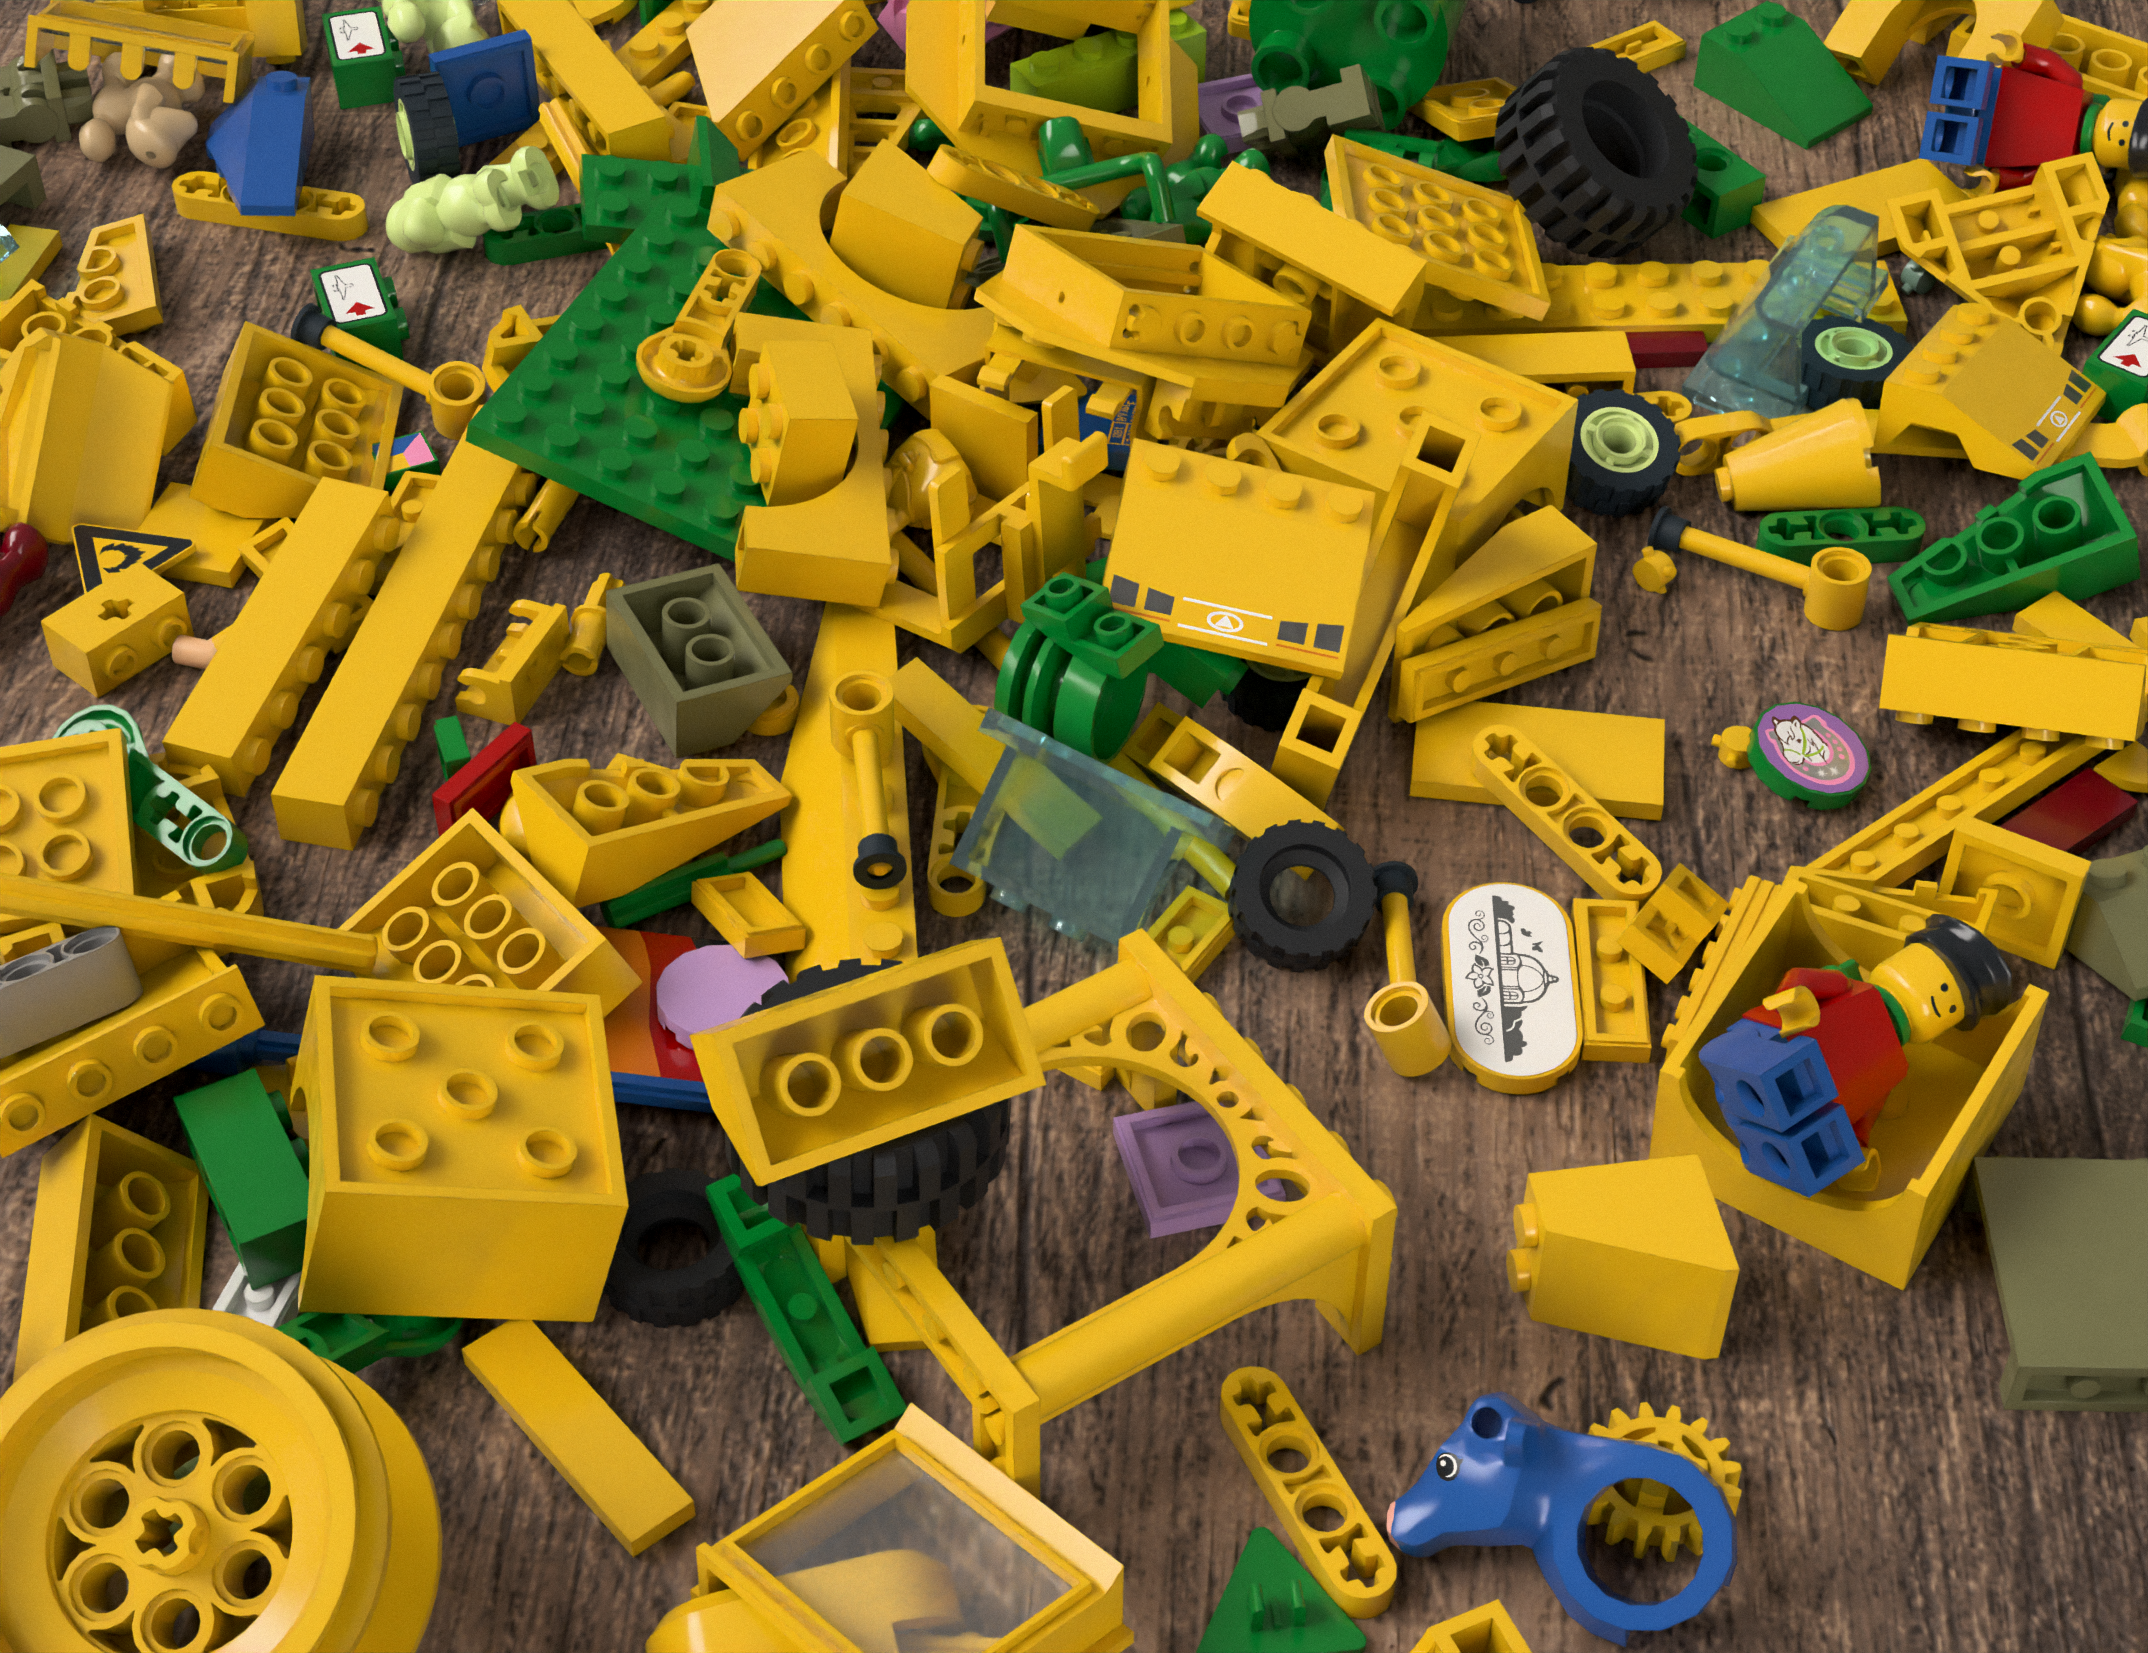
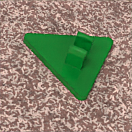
M1257 1527L1252 1531L1196 1653H1363L1366 1649L1367 1640L1361 1630L1268 1528Z

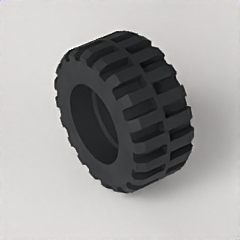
M1575 47L1571 50L1560 52L1505 99V104L1500 108L1497 117L1494 143L1495 150L1500 152L1497 164L1501 176L1507 177L1509 181L1507 189L1513 200H1519L1526 210L1523 214L1532 224L1538 223L1545 230L1544 235L1554 243L1561 241L1565 243L1566 250L1576 254L1585 255L1588 253V256L1593 258L1609 259L1610 257H1622L1629 254L1682 214V211L1689 206L1693 198L1698 178V167L1693 165L1696 163L1697 151L1695 143L1690 142L1688 138L1690 128L1686 119L1679 117L1675 110L1677 104L1670 94L1665 95L1657 86L1659 82L1650 73L1644 74L1638 70L1636 62L1628 57L1617 58L1615 51L1605 48H1596L1594 50V47Z
M861 958L840 960L838 968L824 971L820 964L810 967L797 974V981L788 984L783 979L761 995L762 1005L754 1002L745 1010L741 1017L902 964L903 962L881 959V965H861ZM1011 1097L763 1186L756 1185L723 1128L726 1156L731 1171L740 1177L741 1188L752 1201L759 1206L768 1203V1214L790 1228H793L798 1222L806 1226V1233L811 1237L830 1242L833 1235L851 1237L852 1245H874L875 1237L893 1236L894 1242L897 1243L919 1236V1228L930 1225L935 1231L958 1218L959 1206L968 1210L988 1192V1183L999 1176L1006 1158V1145L1009 1144Z

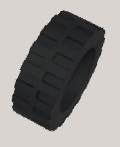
M1301 819L1288 820V823L1285 825L1277 826L1275 824L1266 828L1262 836L1259 838L1255 836L1247 844L1244 854H1241L1230 882L1228 891L1230 899L1227 906L1229 917H1233L1235 923L1233 930L1238 939L1242 938L1248 945L1247 950L1255 957L1259 955L1268 961L1267 965L1277 969L1281 966L1291 969V972L1303 973L1305 969L1315 968V972L1326 969L1330 963L1336 960L1339 963L1349 955L1353 946L1357 947L1375 911L1373 907L1377 900V886H1374L1373 882L1375 872L1372 863H1367L1364 857L1365 851L1358 843L1354 844L1347 838V833L1338 828L1334 830L1326 827L1325 823L1313 820L1312 823L1301 822ZM1304 866L1315 869L1323 874L1331 884L1334 893V904L1329 915L1321 922L1310 926H1298L1282 919L1274 910L1270 900V887L1279 873L1291 867Z
M666 1168V1171L658 1173L650 1171L641 1174L640 1178L633 1182H625L629 1207L602 1291L603 1295L608 1294L610 1304L618 1312L624 1311L629 1315V1319L640 1324L644 1321L652 1323L654 1327L668 1328V1325L688 1327L695 1325V1322L705 1318L710 1320L720 1315V1311L727 1305L732 1306L740 1298V1291L745 1286L723 1239L705 1192L708 1185L721 1180V1178L718 1176L716 1179L707 1176L705 1171L696 1169L682 1171L680 1168ZM686 1225L703 1230L708 1237L709 1249L704 1259L680 1269L662 1270L648 1267L643 1263L638 1254L640 1241L645 1235L667 1226Z

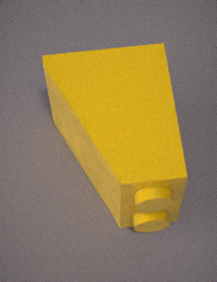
M882 138L841 194L829 246L849 269L884 292L928 307L964 310L972 290V285L965 282L967 272L972 273L976 268L985 244L977 239L983 216L950 189L932 178L926 169L893 142Z
M1698 1154L1528 1173L1523 1204H1516L1514 1206L1513 1222L1517 1245L1516 1249H1509L1507 1251L1506 1267L1510 1287L1514 1293L1523 1292L1531 1320L1699 1359L1719 1358L1740 1268Z

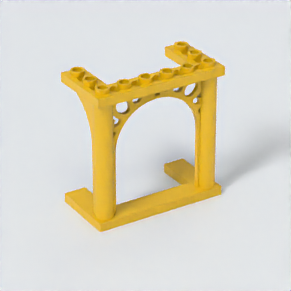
M1143 928L1119 939L1118 963L1027 1006L1023 1010L1043 1072L1076 1066L1116 1068L1115 1077L1145 1111L1176 1105L1177 1089L1193 1098L1213 1116L1228 1138L1236 1157L1239 1187L1234 1207L1225 1225L1205 1249L1175 1270L1008 1358L915 1238L895 1243L893 1236L875 1237L874 1245H852L851 1237L833 1235L830 1242L811 1237L806 1233V1226L803 1224L801 1226L831 1284L847 1276L844 1238L847 1240L972 1404L973 1450L1039 1501L1041 1424L1250 1312L1279 1302L1312 1299L1316 1300L1315 1307L1358 1356L1377 1346L1382 1341L1395 1224L1398 1215L1397 1205L1392 1193L1382 1181L1378 1179L1372 1180L1352 1158L1351 1152L1343 1138L1335 1131L1326 1130L1308 1110L1305 1099L1300 1091L1290 1083L1284 1084L1266 1064L1257 1044L1248 1037H1241L1224 1018L1223 1012L1214 997L1207 992L1201 993L1183 973L1176 956L1169 949H1161ZM1178 1055L1186 1062V1064L1189 1067H1182L1179 1065ZM1260 1145L1269 1155L1270 1159L1260 1158L1253 1148ZM1274 1178L1288 1179L1294 1183L1305 1197L1292 1202L1277 1201L1264 1196L1256 1187L1265 1180ZM1254 1216H1258L1266 1221L1256 1231H1253L1247 1223ZM1009 1538V1540L1012 1542L1014 1546L1018 1545L1012 1539Z

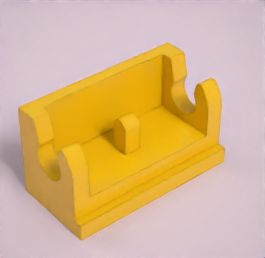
M525 599L516 600L508 611L518 617H527L533 622L530 626L524 623H511L506 630V638L482 670L466 668L461 672L457 680L470 686L466 691H460L455 698L457 711L506 725H511L514 722L520 724L562 666L563 660H560V654L570 637L567 607L565 605L555 603L554 606H549Z

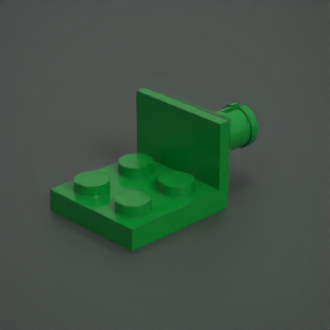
M696 115L687 164L670 163L662 160L648 161L619 158L612 155L581 154L579 180L583 241L623 244L667 192L679 197L688 198L697 205L711 211L716 185L757 169L739 166L738 149L707 116Z

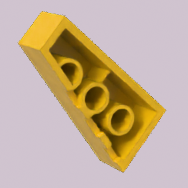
M31 279L0 309V371L19 342L39 327L102 342L175 384L161 455L166 456L198 422L182 369L136 341L126 343L119 339L114 328L103 321L98 320L93 323L81 316L78 307L62 297L59 300H55L48 296L45 286Z

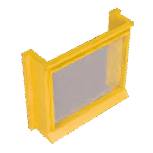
M913 1403L909 1404L896 1427L713 1546L703 1542L696 1547L699 1584L690 1589L691 1600L714 1592L732 1589L806 1653H1121L1134 1643V1631L1123 1623L1124 1565Z

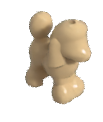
M166 50L159 58L158 70L154 76L140 78L139 80H128L120 72L121 52L110 54L106 57L102 66L103 88L95 96L92 106L94 119L85 123L79 132L81 151L89 160L105 162L116 151L115 135L121 136L125 134L129 149L137 159L156 168L165 169L172 166L177 158V153L197 132V118L191 112L184 111L183 104L198 102L205 93V84L200 72L196 70V79L190 88L185 90L177 88L172 80L175 52Z

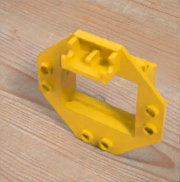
M909 0L906 6L905 92L960 150L1032 176L1041 177L1043 173L1037 150H1039L1038 130L1045 122L1058 117L1070 116L1079 121L1084 137H1088L1095 163L1134 153L1154 152L1161 157L1164 168L1172 163L1187 158L1200 139L1198 66L1170 36L1169 0H986V21L1075 41L1082 38L1090 24L1137 34L1139 119L985 85V0ZM1139 174L1073 191L1095 204L1100 210L1097 219L1102 220L1120 208L1121 201L1131 190L1139 186H1147L1144 174Z
M1016 223L1004 270L977 287L974 296L975 301L994 313V321L1019 329L1023 332L1022 339L1029 344L1043 348L1061 347L1156 377L1157 382L1144 430L1161 440H1170L1172 435L1232 440L1241 433H1253L1252 422L1254 417L1257 419V425L1262 427L1279 411V408L1284 407L1286 397L1312 367L1315 358L1313 353L1302 347L1312 314L1311 310L1200 245Z

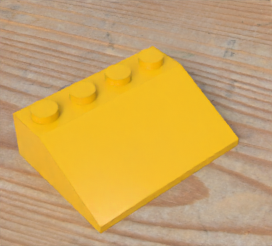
M245 321L222 375L188 498L202 502L213 510L226 511L244 519L284 518L286 516L288 518H298L323 476L383 490L404 386L379 373ZM380 442L375 461L372 455V444Z
M471 808L338 928L339 930L373 935L378 940V954L373 971L369 974L354 973L358 978L597 994L601 998L603 1018L643 983L607 938L474 808Z

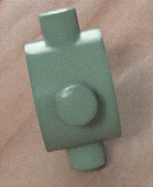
M1911 259L1901 274V283L1904 284L1901 287V291L1905 295H1909L1912 291L1920 295L1925 294L1934 286L1937 278Z

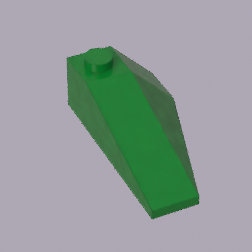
M2091 451L2032 473L2018 483L2019 491L1997 507L1991 504L1987 505L1975 514V522L1955 537L1941 538L1887 577V582L1907 625L1911 626L1919 622L1939 623L2025 609L2053 591H2058L2071 601L2081 600L2140 579L2137 535Z

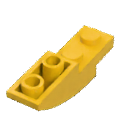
M1160 702L1154 706L1121 749L1132 762L1213 815L1223 826L1247 842H1250L1255 836L1257 838L1262 836L1266 828L1275 824L1277 826L1285 825L1288 823V820L1301 819V822L1312 823L1315 820L1324 822L1325 826L1336 830L1338 828L1343 832L1345 831L1340 824L1247 756L1186 715L1183 718ZM1304 866L1288 868L1305 881L1315 870Z

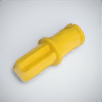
M606 572L599 575L597 581L592 583L584 604L578 606L572 614L571 626L573 630L560 654V660H563V667L575 675L588 676L596 672L601 653L607 643L606 591L626 586L623 580L615 579L611 573Z

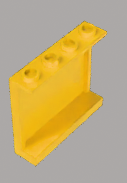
M177 890L158 898L185 903ZM122 934L143 986L142 995L136 1001L120 1010L0 1059V1155L2 1159L265 1026L238 966L234 964L227 968L210 948Z

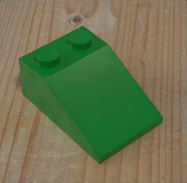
M1767 0L1701 35L1693 86L1805 150L1872 114L1873 104L1808 23L1786 11L1780 4Z

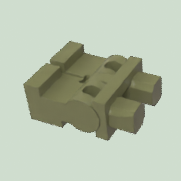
M53 49L38 62L35 68L24 67L25 55L14 58L9 62L8 66L0 67V145L12 148V142L20 140L30 143H43L50 140L54 135L56 142L72 140L69 125L86 123L94 119L92 91L87 68L82 71H76L69 66L68 62L57 63Z
M1360 64L1340 69L1342 78L1340 83L1312 91L1301 86L1288 87L1280 93L1275 88L1262 91L1260 95L1263 105L1237 112L1243 142L1247 146L1251 145L1252 148L1260 151L1262 154L1279 150L1289 161L1303 157L1301 148L1315 151L1325 147L1332 134L1344 138L1347 127L1386 133L1377 87Z

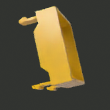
M1002 324L998 326L985 344V365L982 366L977 376V384L980 385V390L1010 401L1009 383L1023 363L1028 361L1104 381L1096 394L1092 393L1086 405V413L1114 420L1133 389L1137 390L1136 411L1130 428V450L1133 438L1157 443V438L1144 430L1157 382L1156 377L1061 347L1043 348L1029 344L1022 339V331ZM1098 473L1083 485V501L1086 505L1097 507L1094 513L1101 516L1102 536L1100 537L1110 540L1116 524L1122 478Z

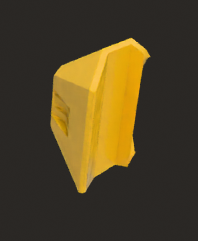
M39 327L20 341L0 371V532L6 533L11 525L22 522L39 530L45 537L46 542L66 545L74 544L71 528L79 523L137 531L151 510L175 384L102 342Z

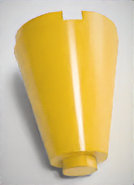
M1854 397L1838 400L1723 455V467L1714 470L1717 491L1721 502L1731 501L1735 511H1814L1879 507L1881 505L1878 466L1872 467L1869 448H1873L1874 443L1868 420L1860 401L1857 398L1854 399Z

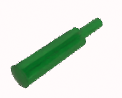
M777 838L728 858L721 851L668 871L624 896L599 902L603 919L609 928L620 929L690 902L693 881L742 873L786 855V844L783 840Z

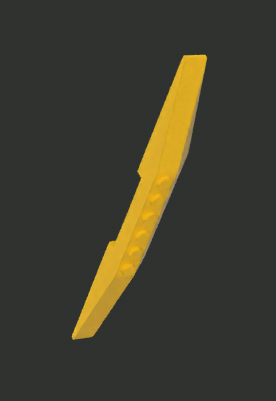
M826 601L780 782L792 794L790 805L780 810L781 840L785 842L787 847L786 855L782 857L783 905L806 928L805 949L784 952L785 974L789 979V984L797 981V974L800 971L819 964L824 971L838 968L839 961L861 958V965H881V959L905 963L918 958L902 725L895 718L894 743L887 753L880 756L889 835L896 840L898 852L906 860L907 873L900 883L886 889L866 888L855 880L853 874V865L858 858V844L863 839L855 762L853 759L839 754L831 743L829 690L834 680L846 672L870 670L880 673L888 679L898 671L895 624L845 603ZM927 1225L919 1228V1236L915 1239L937 1266L936 1235L933 1228ZM844 1238L848 1281L868 1348L874 1346L877 1352L929 1349Z

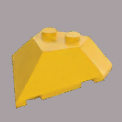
M2093 152L2041 163L2031 185L1944 205L1938 188L1886 200L1885 208L1901 252L1969 303H1979L1989 307L1991 313L2008 316L2057 355L2061 356L2067 330L2077 305L2095 247L2099 227L2110 198Z

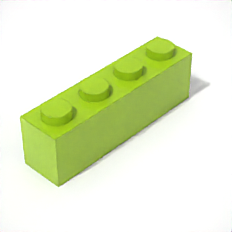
M1181 8L1169 11L1170 36L1198 66V84L1204 83L1207 30ZM1113 29L1092 37L1079 38L1074 43L1049 51L1036 52L1031 57L1010 63V91L1109 113H1115L1138 105L1137 34Z

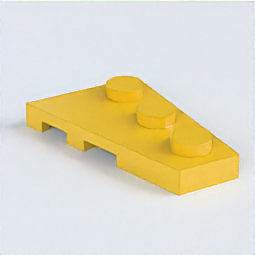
M144 214L93 228L76 269L80 276L79 283L74 292H67L65 299L75 304L80 315L95 323L101 320L113 327L116 336L127 333H140L151 326L164 323L152 235Z

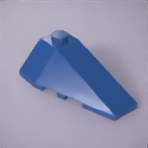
M275 71L268 73L266 77L259 76L238 96L234 104L231 103L211 123L205 142L206 154L209 159L215 160L216 172L219 177L226 179L228 193L241 215H296L315 136L311 78L297 77L295 73L289 71Z

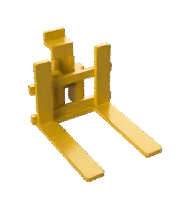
M1064 385L1043 400L1041 407L1044 453L1028 464L1029 481L1002 501L997 502L978 494V498L974 503V512L970 519L965 469L952 465L930 481L928 492L938 598L896 580L894 584H885L879 607L848 605L892 622L898 627L958 653H963L1007 618L1022 624L1026 618L1022 614L1020 605L1043 588L1044 584L1050 579L1057 577L1062 572L1086 579L1085 558L1095 551V540L1102 536L1100 515L1091 512L1084 518L1083 485L1108 467L1107 436L1100 431H1095L1080 442L1077 389ZM992 542L1002 546L1004 579L976 599L973 554L987 543Z

